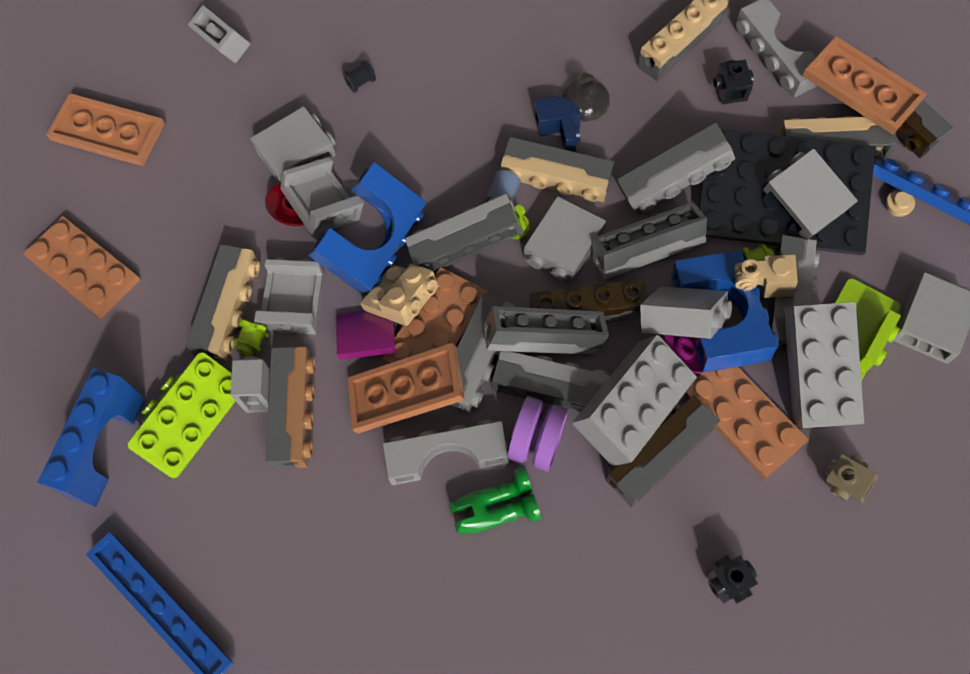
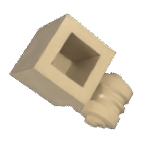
M795 255L765 256L764 261L749 259L734 266L735 286L738 289L749 291L757 285H762L764 298L794 297L798 282Z

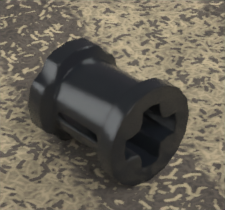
M366 60L361 61V65L352 71H344L342 73L346 84L353 93H356L358 88L365 83L376 81L375 73Z

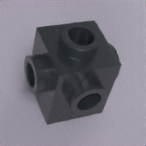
M746 59L738 61L729 60L720 63L717 74L713 76V86L719 92L722 105L748 101L753 88L754 76L752 70L748 69Z
M728 554L712 563L715 569L706 575L709 579L708 584L713 594L720 598L723 604L732 598L737 604L753 595L750 588L758 584L755 579L757 573L748 560L744 561L741 555L731 559ZM731 572H733L739 583L731 579Z

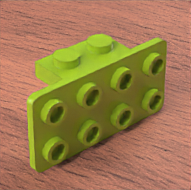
M849 279L835 303L856 302L862 381L866 372L873 365L880 366L888 352L884 349L886 343H891L900 330L896 326L901 316L897 314L900 304L855 279Z
M198 353L182 374H177L176 377L172 375L168 377L160 388L163 393L158 400L155 401L152 398L141 412L145 415L141 420L143 423L128 441V448L169 477L177 478L235 403V400L230 395L232 373L207 354Z

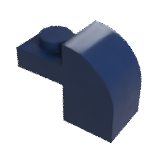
M557 96L535 99L534 116L539 136L560 133L564 150L576 152V143L580 142L579 129L582 115L578 106L569 99Z

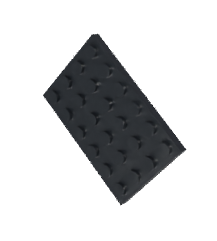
M721 129L732 148L735 160L731 161L727 168L721 171L715 170L706 175V178L702 181L699 209L707 218L706 237L777 245L782 235L802 238L799 235V232L802 230L800 225L771 191L766 194L763 189L769 183L767 178L779 168L782 171L786 170L791 166L788 162L800 152L806 155L812 149H815L858 201L809 239L817 241L816 250L861 256L866 253L876 146Z

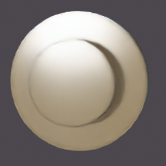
M902 190L891 192L886 199V208L893 216L901 217L908 215L915 207L914 197Z

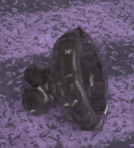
M588 73L579 75L562 93L563 98L571 100L578 106L583 122L594 121L607 112L610 104V95L606 87Z

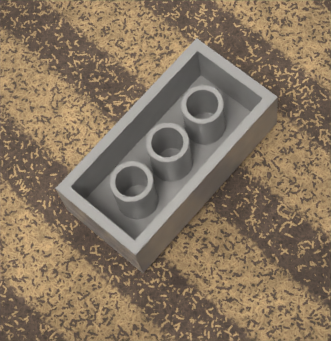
M856 302L784 307L792 423L801 428L864 424Z
M658 334L635 345L574 419L572 424L612 466L631 463L697 376Z

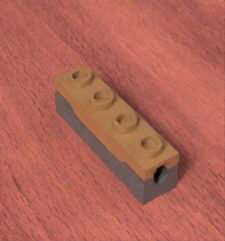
M306 347L271 348L266 462L272 469L308 467V458L313 456L312 440H309V429L314 427L313 412H310V401L315 399L314 384H311V374H315L316 362L315 357H311Z

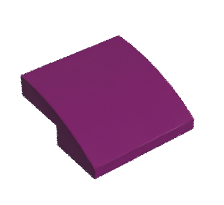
M364 310L337 313L336 345L338 359L396 353L395 322Z

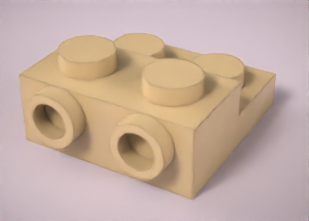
M392 264L382 276L383 280L380 285L373 287L360 304L364 311L408 326L428 299L435 293L439 284L432 270L410 264L407 268Z

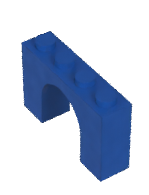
M375 162L364 170L351 190L375 207L381 214L385 224V236L381 245L375 250L360 249L329 228L321 234L307 255L361 294L371 291L373 287L380 285L383 280L380 276L385 268L388 269L396 260L397 255L394 254L399 246L402 247L406 243L405 238L411 235L408 232L412 225L418 224L424 215L422 209L427 203Z
M741 250L674 262L671 278L675 288L728 291V296L732 297V302L737 305L743 317L741 323L730 328L718 330L711 339L697 338L694 348L703 373L771 361L778 348V337L775 332L771 331L769 326V314L767 309L761 305L758 285L749 291L738 289L735 286L734 266L746 261Z
M92 368L37 483L69 499L97 507L109 480L97 473L93 467L92 458L97 438L103 427L112 418L134 425L146 398L120 376Z

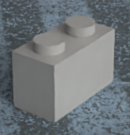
M204 5L201 6L188 24L189 27L235 64L250 46L246 39Z
M253 356L232 361L230 395L246 413L268 412L270 369L263 359Z

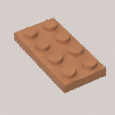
M837 36L803 73V77L892 135L927 95L918 87Z
M69 93L46 136L50 141L144 166L165 123L162 118Z
M64 216L55 222L23 253L27 259L100 319L140 281L135 273Z
M440 267L435 274L439 287L409 325L402 326L395 337L396 353L384 354L382 357L383 361L390 364L449 343H453L458 347L483 293L489 295V291Z
M453 343L347 378L352 430L357 434L465 400L458 351Z
M739 367L702 372L684 393L688 400L695 395L702 404L721 420L715 429L763 480L809 441Z

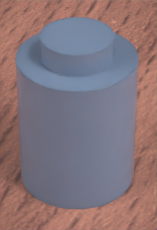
M498 170L493 178L485 203L494 196L505 194L508 195L513 203L521 183L520 178L513 172Z

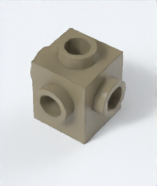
M842 454L839 460L833 459L825 471V475L828 476L826 481L832 487L830 489L831 493L845 501L850 497L863 504L877 482L878 475L867 468L869 466L868 462L853 454L850 458ZM848 475L854 476L851 480H845Z

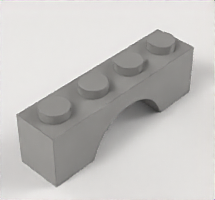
M758 0L741 8L736 22L738 32L747 39L752 50L762 58L767 69L777 77L782 88L795 98L817 87L816 84L803 77L805 69L813 62L816 56L811 51L800 52L791 50L778 41L774 31L781 14L770 0Z
M484 420L479 422L478 426L466 428L465 425L450 427L447 432L425 431L420 433L419 437L408 439L406 436H398L390 439L389 443H383L388 479L391 485L421 480L428 462L436 455L447 451H457L468 455L480 469L509 463L502 421Z

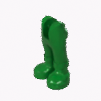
M524 465L514 470L513 480L507 485L504 482L498 484V486L482 488L467 493L448 505L451 514H458L473 509L475 515L454 525L457 534L482 532L506 522L518 520L517 517H526L532 522L542 519L534 494L526 496L521 501L513 504L509 503L498 508L487 509L496 503L532 493L531 484Z

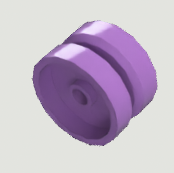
M527 396L512 431L508 459L523 464L528 459L532 447H534L533 467L549 472L564 429L568 408L554 404L548 409L545 419L541 420L544 410L543 400Z

